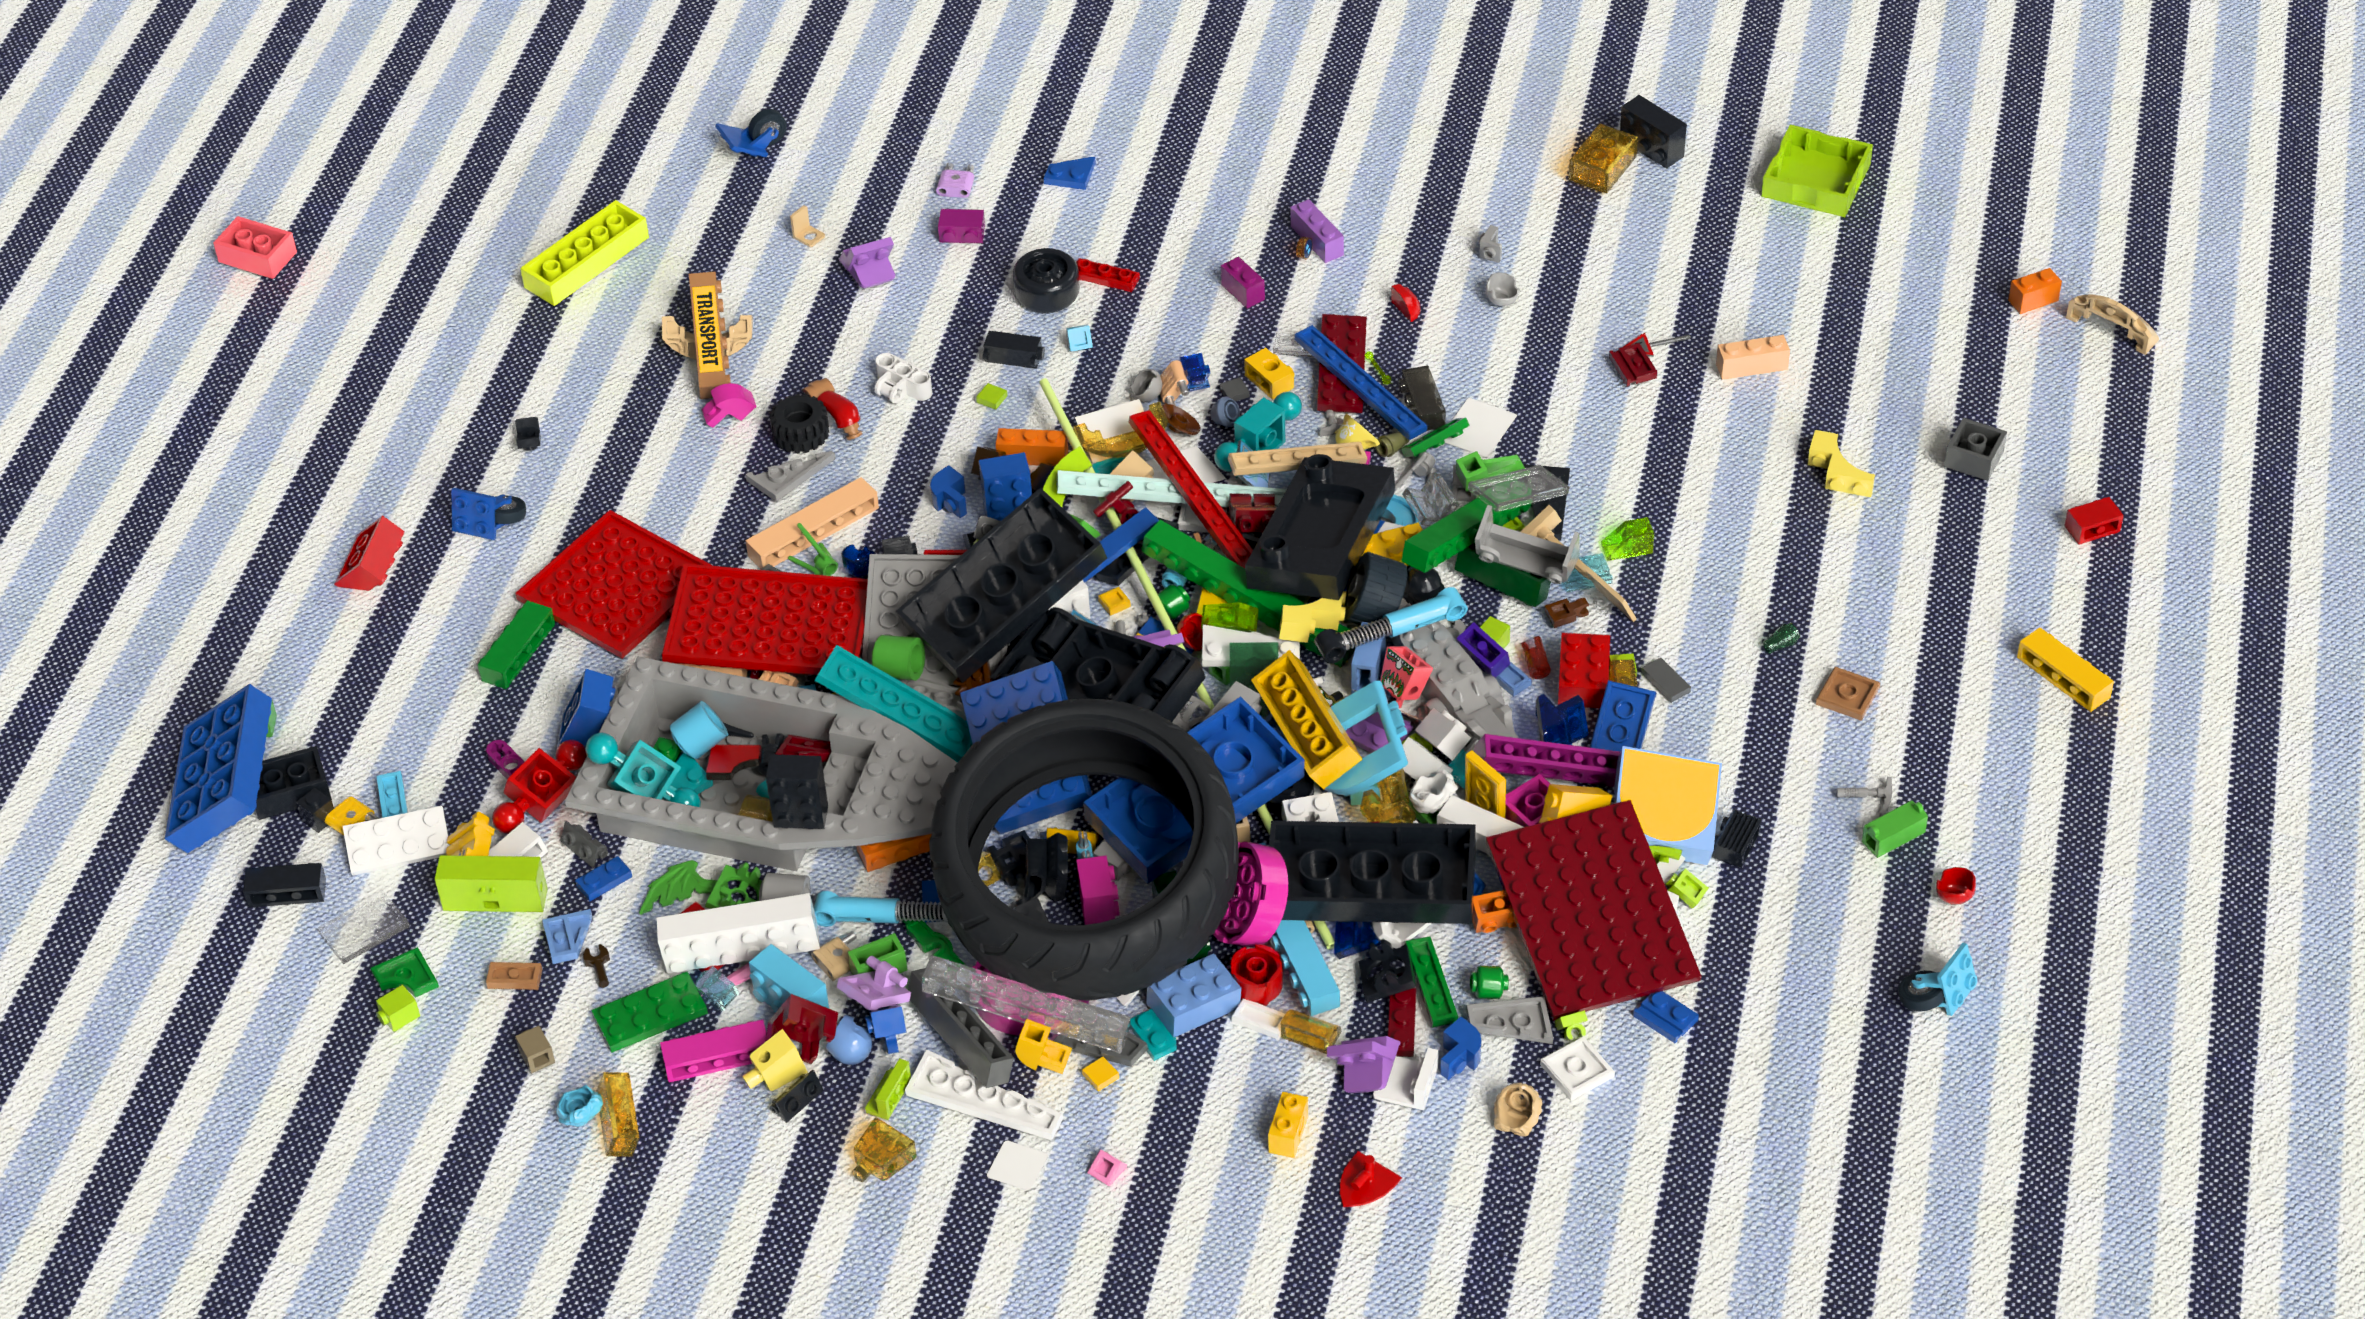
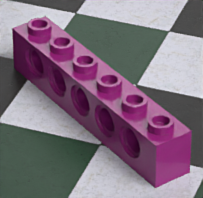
M1484 734L1474 745V752L1497 772L1533 777L1541 774L1544 778L1615 786L1619 751Z

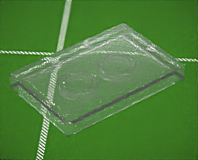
M381 891L319 926L317 930L318 934L344 965L409 928L410 925L409 921L385 892Z

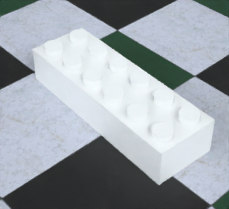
M810 893L657 917L658 944L667 974L707 968L714 965L749 961L770 944L786 955L820 949L818 924Z

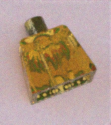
M875 1117L854 1146L853 1151L857 1166L852 1170V1174L860 1182H864L871 1174L881 1181H887L917 1157L915 1141Z

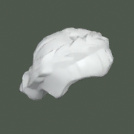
M1439 770L1433 777L1420 776L1409 793V799L1418 812L1425 814L1440 811L1449 797L1456 793L1458 786L1455 784L1450 772Z

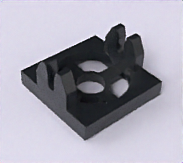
M1382 939V950H1378L1373 942L1370 943V957L1359 961L1363 993L1367 1003L1416 987L1411 954L1407 945L1393 949L1390 942ZM1399 960L1405 966L1396 969L1391 967L1390 962ZM1382 965V970L1379 974L1369 977L1374 967ZM1386 974L1387 980L1382 979L1383 975Z

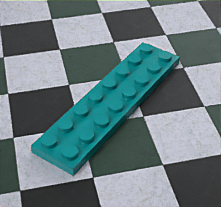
M838 645L835 646L815 679L816 682L856 705L873 710L907 727L956 762L973 745L966 720Z

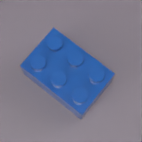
M1025 452L979 460L985 516L1002 521L1032 495L1030 470Z
M585 669L563 711L557 747L566 740H576L582 743L586 749L588 739L600 732L612 708L610 702H612L616 688L612 687L614 677Z

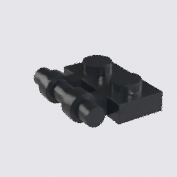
M1025 830L1002 839L1003 848L997 850L994 845L987 848L990 862L993 866H997L999 876L1010 887L1018 883L1015 877L1016 874L1021 873L1025 879L1026 840L1029 839ZM1011 858L1013 863L1007 865L1005 860Z

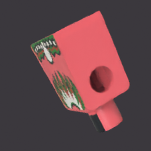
M1406 646L1387 647L1380 680L1383 687L1391 693L1388 703L1396 701L1399 708H1402L1404 700H1417L1420 697L1433 670L1432 666Z

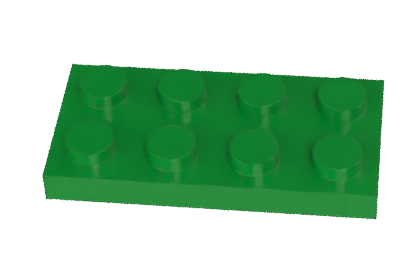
M688 971L591 1010L592 1016L611 1053L708 1014L707 1007Z

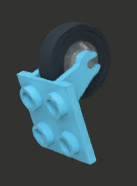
M1967 943L1960 945L1941 972L1918 971L1906 976L1901 981L1898 989L1899 997L1907 1009L1921 1012L1936 1007H1945L1947 1015L1952 1016L1977 984V976L1975 975Z

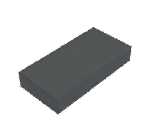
M1661 657L1643 666L1641 669V673L1671 703L1691 692V686Z

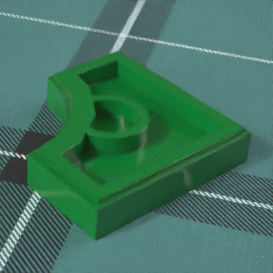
M418 947L370 968L381 991L398 988L403 985L416 998L439 987L438 981Z

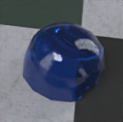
M853 544L843 548L841 558L845 571L853 576L868 575L870 554H876V552L869 550L867 546H864L862 550H858Z

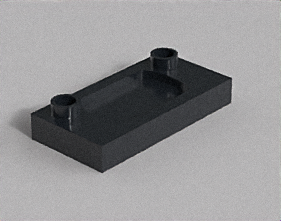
M1324 454L1304 457L1245 564L1247 589L1339 600L1354 572L1356 564L1360 557H1362L1396 491L1394 467L1334 461L1330 456Z

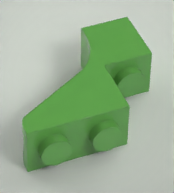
M1476 451L1456 460V474L1466 492L1481 485L1486 493L1508 479L1518 482L1529 477L1518 455L1481 459Z

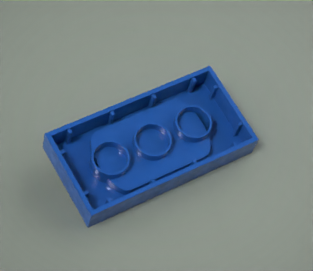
M1241 696L1187 732L1210 755L1223 776L1234 807L1236 823L1304 777L1305 759ZM1120 777L1083 802L1085 820L1147 884L1187 857L1193 831L1180 811L1155 790L1141 783Z

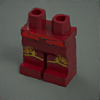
M1230 493L1228 516L1238 531L1263 533L1277 508L1275 506V495L1253 494L1252 506L1251 494Z

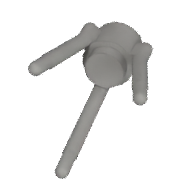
M1426 452L1420 453L1410 469L1395 484V489L1397 490L1413 472L1419 476L1428 475L1423 504L1427 505L1433 477L1437 471L1433 467L1435 464L1434 457Z

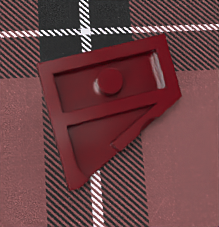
M789 734L776 752V755L821 756L822 762H827L832 751L831 744L828 741Z

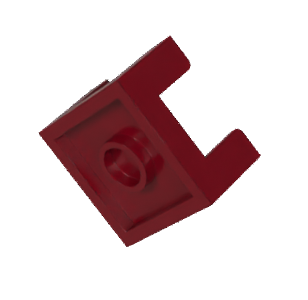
M791 994L768 1021L765 1042L783 1029L790 1039L802 1043L800 1054L802 1061L812 1064L818 1056L819 1041L823 1036L827 1037L826 1041L829 1043L835 1038L838 1012Z

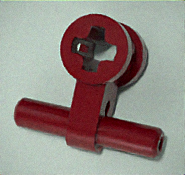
M1126 481L1115 492L1111 491L1105 496L1106 500L1093 510L1094 514L1100 517L1113 506L1121 524H1124L1138 513V510L1134 508L1130 500H1121L1123 496L1133 489V485Z

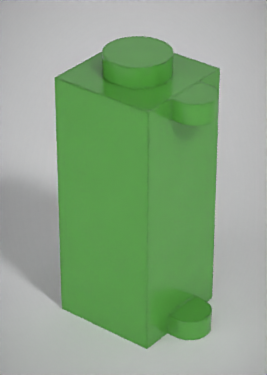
M1911 800L1864 825L1862 843L1879 858L1926 832L1928 816L1920 802L1914 803Z

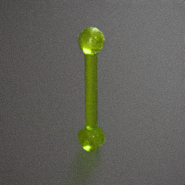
M1371 351L1366 352L1365 358L1371 361L1382 376L1383 384H1390L1391 376L1384 373L1373 358L1374 355Z

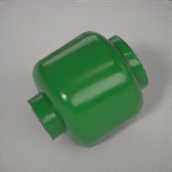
M1170 584L1158 593L1171 620L1176 619L1189 608L1188 601L1191 599L1181 585L1175 586Z
M1478 966L1475 972L1470 974V991L1474 992L1478 999H1500L1503 991H1508L1509 977L1504 975L1500 966Z

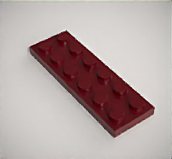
M1322 314L1321 333L1365 370L1367 316ZM1320 363L1317 411L1333 410L1334 412L1362 413L1363 400Z

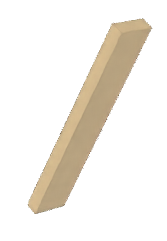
M1361 442L1229 453L1228 461L1234 476L1298 470L1304 457L1316 454L1328 455L1334 461L1366 464L1367 456Z

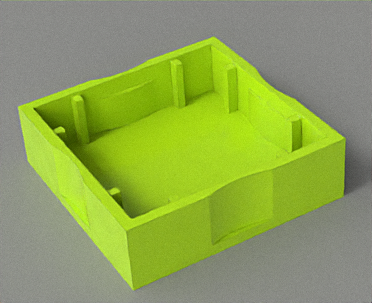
M1790 124L1781 141L1778 153L1773 157L1763 177L1761 197L1845 218L1871 165L1873 144L1844 137L1830 136L1820 131Z

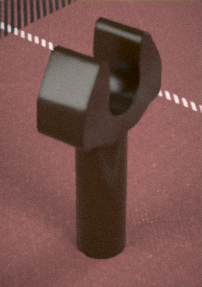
M599 944L600 954L598 956H591L589 948H586L583 953L585 967H594L599 987L605 988L609 985L604 964L610 961L608 949Z

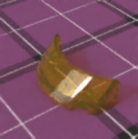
M1161 402L1150 404L1148 410L1152 412L1165 430L1168 419ZM1085 423L1075 425L1073 429L1082 448L1095 455L1120 458L1127 457L1132 450L1138 454L1147 449L1135 431L1103 439L1100 430L1092 432L1087 429Z

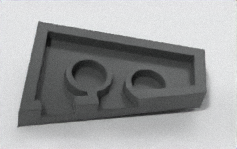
M1087 1006L1053 1040L1054 1042L1071 1047L1073 1052L1096 1058L1104 1057L1107 1061L1130 1067L1148 1049L1146 1042Z

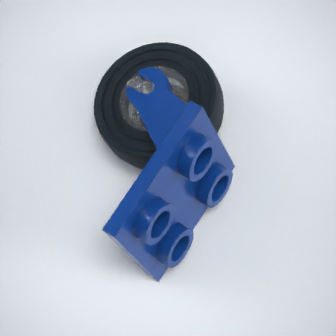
M765 109L758 112L751 119L746 129L716 123L715 127L732 151L736 153L745 152L754 157H767L766 147L777 143L784 136L787 124L780 112L774 109Z
M458 488L451 489L452 531L495 540L497 529L504 525L517 523L525 518L526 504L518 497L505 494L494 497Z

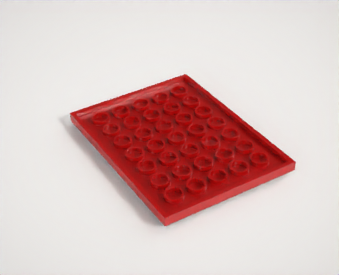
M684 563L663 648L662 661L700 666L818 675L836 645L860 658L864 638L868 579Z

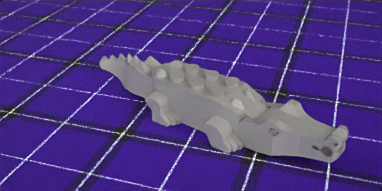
M1402 598L1399 609L1411 606L1410 603L1408 604ZM1438 621L1392 638L1389 637L1394 646L1408 647L1433 667L1421 693L1427 700V703L1424 705L1426 716L1435 708L1440 713L1445 710L1467 727L1464 732L1471 737L1465 745L1466 747L1474 738L1480 740L1484 734L1518 738L1513 728L1512 709L1508 704L1505 705L1498 681L1492 675L1483 676L1479 667L1457 642L1456 638L1460 633L1456 629L1446 628Z

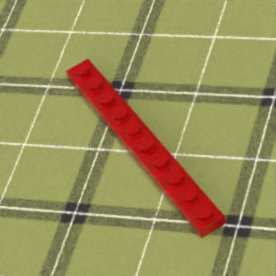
M1147 410L1130 415L1128 423L1226 557L1245 568V564L1253 551L1152 412Z

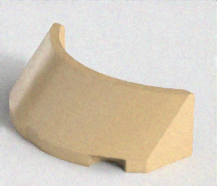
M2088 294L2074 297L2069 301L2067 319L2077 322L2081 316L2088 319L2092 313H2095L2129 329L2127 337L2131 340L2133 337L2138 343L2136 351L2144 355L2159 341V337L2154 329L2141 316L2113 299Z
M740 315L739 322L736 325L729 326V332L722 334V337L726 336L727 350H723L724 356L735 354L752 339V315ZM662 316V339L676 352L697 360L694 334L685 331V327L679 326L675 322L674 316Z

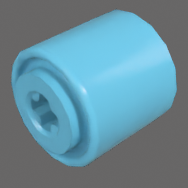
M703 701L697 703L670 725L671 735L676 744L686 755L694 759L700 758L728 736V731L721 719Z

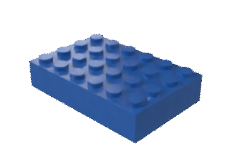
M1053 661L960 693L972 744L980 741L981 737L1001 722H1007L1009 718L1036 706L1068 700L1061 671ZM1087 775L1057 780L1030 792L1011 806L994 827L1000 834L1083 807V802L1092 797Z
M248 684L184 726L165 840L186 853L201 847L206 841L218 836L228 827L234 826L247 815H251L257 807L256 800L260 788L259 781L263 768V755L266 749L265 742L268 733L272 698L253 685Z

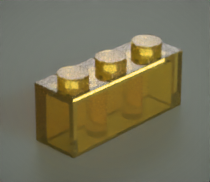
M603 1072L596 1092L601 1094L604 1102L599 1113L606 1156L632 1157L640 1137L629 1073Z

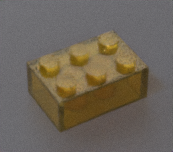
M1599 123L1569 160L1568 180L1607 194L1637 157L1638 137Z

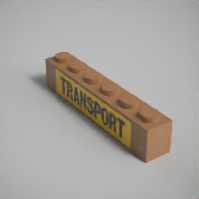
M716 272L689 274L700 399L713 398L711 394L712 389L731 383L730 374L725 375V369H729L728 355H723V350H727L726 336L722 337L721 331H726L725 318H720L719 313L724 312L723 299H718V294L722 293L721 280H716Z

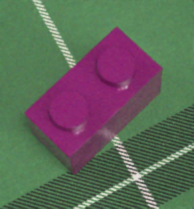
M941 209L938 223L939 241L943 243L983 244L985 232L984 210Z
M1239 256L1221 265V285L1244 307L1248 309L1265 300L1264 279Z

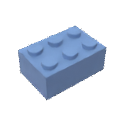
M1215 954L1186 965L1163 980L1147 987V1005L1154 1011L1173 1037H1177L1235 1011L1241 1001L1240 985Z

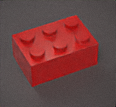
M1561 634L1558 706L1601 708L1609 680L1610 635Z

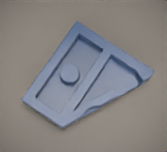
M591 909L542 920L553 964L578 959L592 920Z

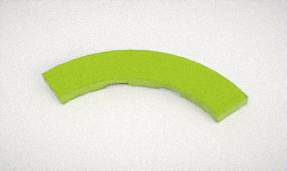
M1081 446L1067 454L1054 467L1042 488L1061 507L1063 506L1066 494L1057 493L1058 470L1085 472L1092 467Z

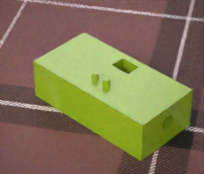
M440 855L435 882L443 911H544L548 887L540 857Z

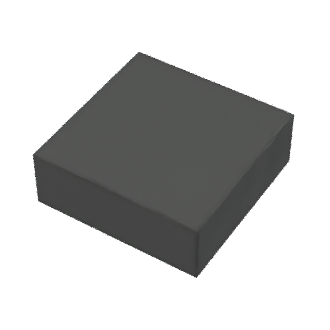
M1240 377L1220 384V391L1223 396L1230 397L1235 402L1250 397L1249 390Z

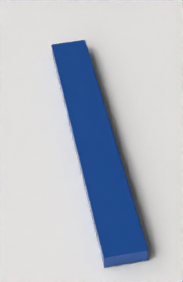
M1313 325L1295 334L1294 340L1353 390L1409 441L1427 431V424Z

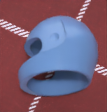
M845 1015L836 1027L835 1038L830 1043H827L826 1049L842 1064L856 1065L864 1061L870 1054L872 1038L865 1027L856 1025L853 1021L854 1017Z

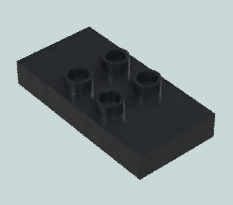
M1039 488L896 610V613L903 626L916 638H920L924 646L963 683L1107 559L1102 544L1042 488Z
M1271 821L1269 846L1275 848L1281 854L1288 874V897L1282 920L1472 924L1476 824Z

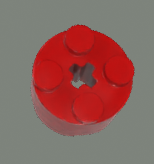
M1259 944L1255 945V948L1247 949V946L1243 947L1233 955L1231 959V975L1241 987V1000L1246 999L1267 1006L1270 1001L1274 1000L1281 993L1283 988V965L1278 952L1269 946Z

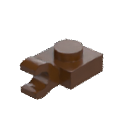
M1566 598L1545 605V613L1553 627L1557 628L1575 622L1576 616L1585 617L1589 615L1586 608L1589 606L1586 598H1580L1571 603Z

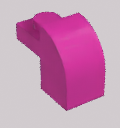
M728 383L712 389L713 399L701 410L706 424L713 428L727 414L742 421L757 406L751 391L741 385Z

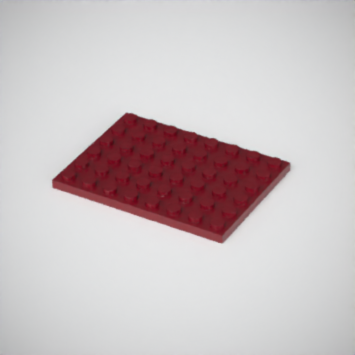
M1631 800L1486 837V846L1553 1021L1584 1010L1587 1012L1701 981V973Z

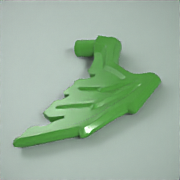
M694 860L670 866L665 874L648 885L650 889L643 901L639 914L643 915L651 911L653 904L659 897V903L662 907L672 905L677 898L680 902L692 897L694 890L698 894L711 893L718 880L702 878L696 871L698 863ZM725 883V884L723 885V886L729 888L728 883ZM720 894L721 900H722L724 897H726V896Z

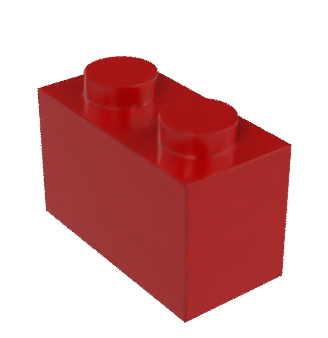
M2106 497L2068 509L2065 528L2080 545L2120 532L2124 515L2112 499Z

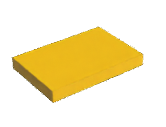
M1471 750L1465 754V801L1505 818L1506 779Z

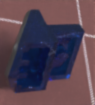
M1541 694L1536 698L1535 714L1539 724L1540 741L1572 745V743L1589 735L1584 700L1579 695L1557 706L1545 694Z

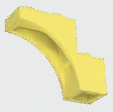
M1815 430L1809 449L1808 465L1828 469L1825 489L1871 497L1875 474H1870L1854 467L1842 456L1837 443L1838 434Z
M1343 591L1339 600L1321 598L1305 605H1283L1279 639L1308 643L1309 634H1314L1315 628L1338 631L1339 621L1344 622L1346 607H1341V605H1345L1346 591Z

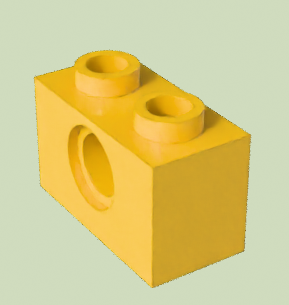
M1267 348L1244 359L1245 376L1272 400L1280 393L1288 392L1294 388L1295 375L1293 369L1285 365L1276 354H1273Z
M1282 1092L1268 1133L1269 1153L1295 1158L1308 1119V1097Z

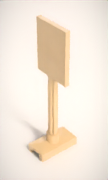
M1550 505L1520 531L1563 545L1554 537V533L1551 531L1561 522V519ZM1578 558L1574 568L1583 577L1591 580L1596 589L1631 621L1637 620L1626 600Z

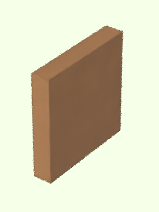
M1834 667L1816 699V705L1862 721L1880 689L1881 682Z

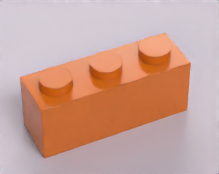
M998 428L996 450L1004 451L1006 455L1025 452L1028 465L1039 466L1041 463L1057 465L1068 454V440L1064 431Z

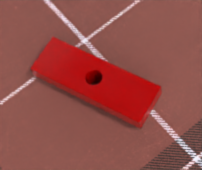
M1078 258L1076 262L1079 270V280L1132 292L1140 279L1139 272L1129 269H1122Z

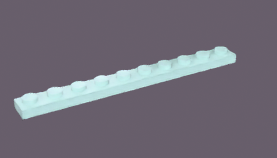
M1058 470L1057 493L1105 497L1111 491L1115 492L1126 481H1129L1133 485V489L1123 496L1122 499L1188 504L1170 479ZM1203 482L1221 507H1229L1230 493L1251 494L1252 506L1253 494H1274L1275 506L1277 507L1287 490Z

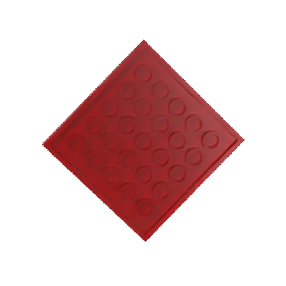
M609 510L515 594L516 599L524 604L528 600L552 608L554 621L623 659L670 616L669 610L674 606L683 564L713 565Z

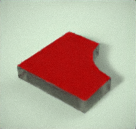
M715 745L711 748L706 770L707 780H732L734 774L740 770L758 767L761 745Z

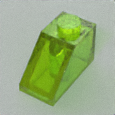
M1648 517L1624 521L1601 541L1607 561L1652 554L1654 531Z
M1240 602L1203 605L1201 629H1203V625L1243 632H1256L1258 608Z

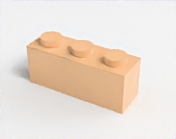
M1784 335L1718 344L1716 366L1722 380L1788 370L1790 349Z

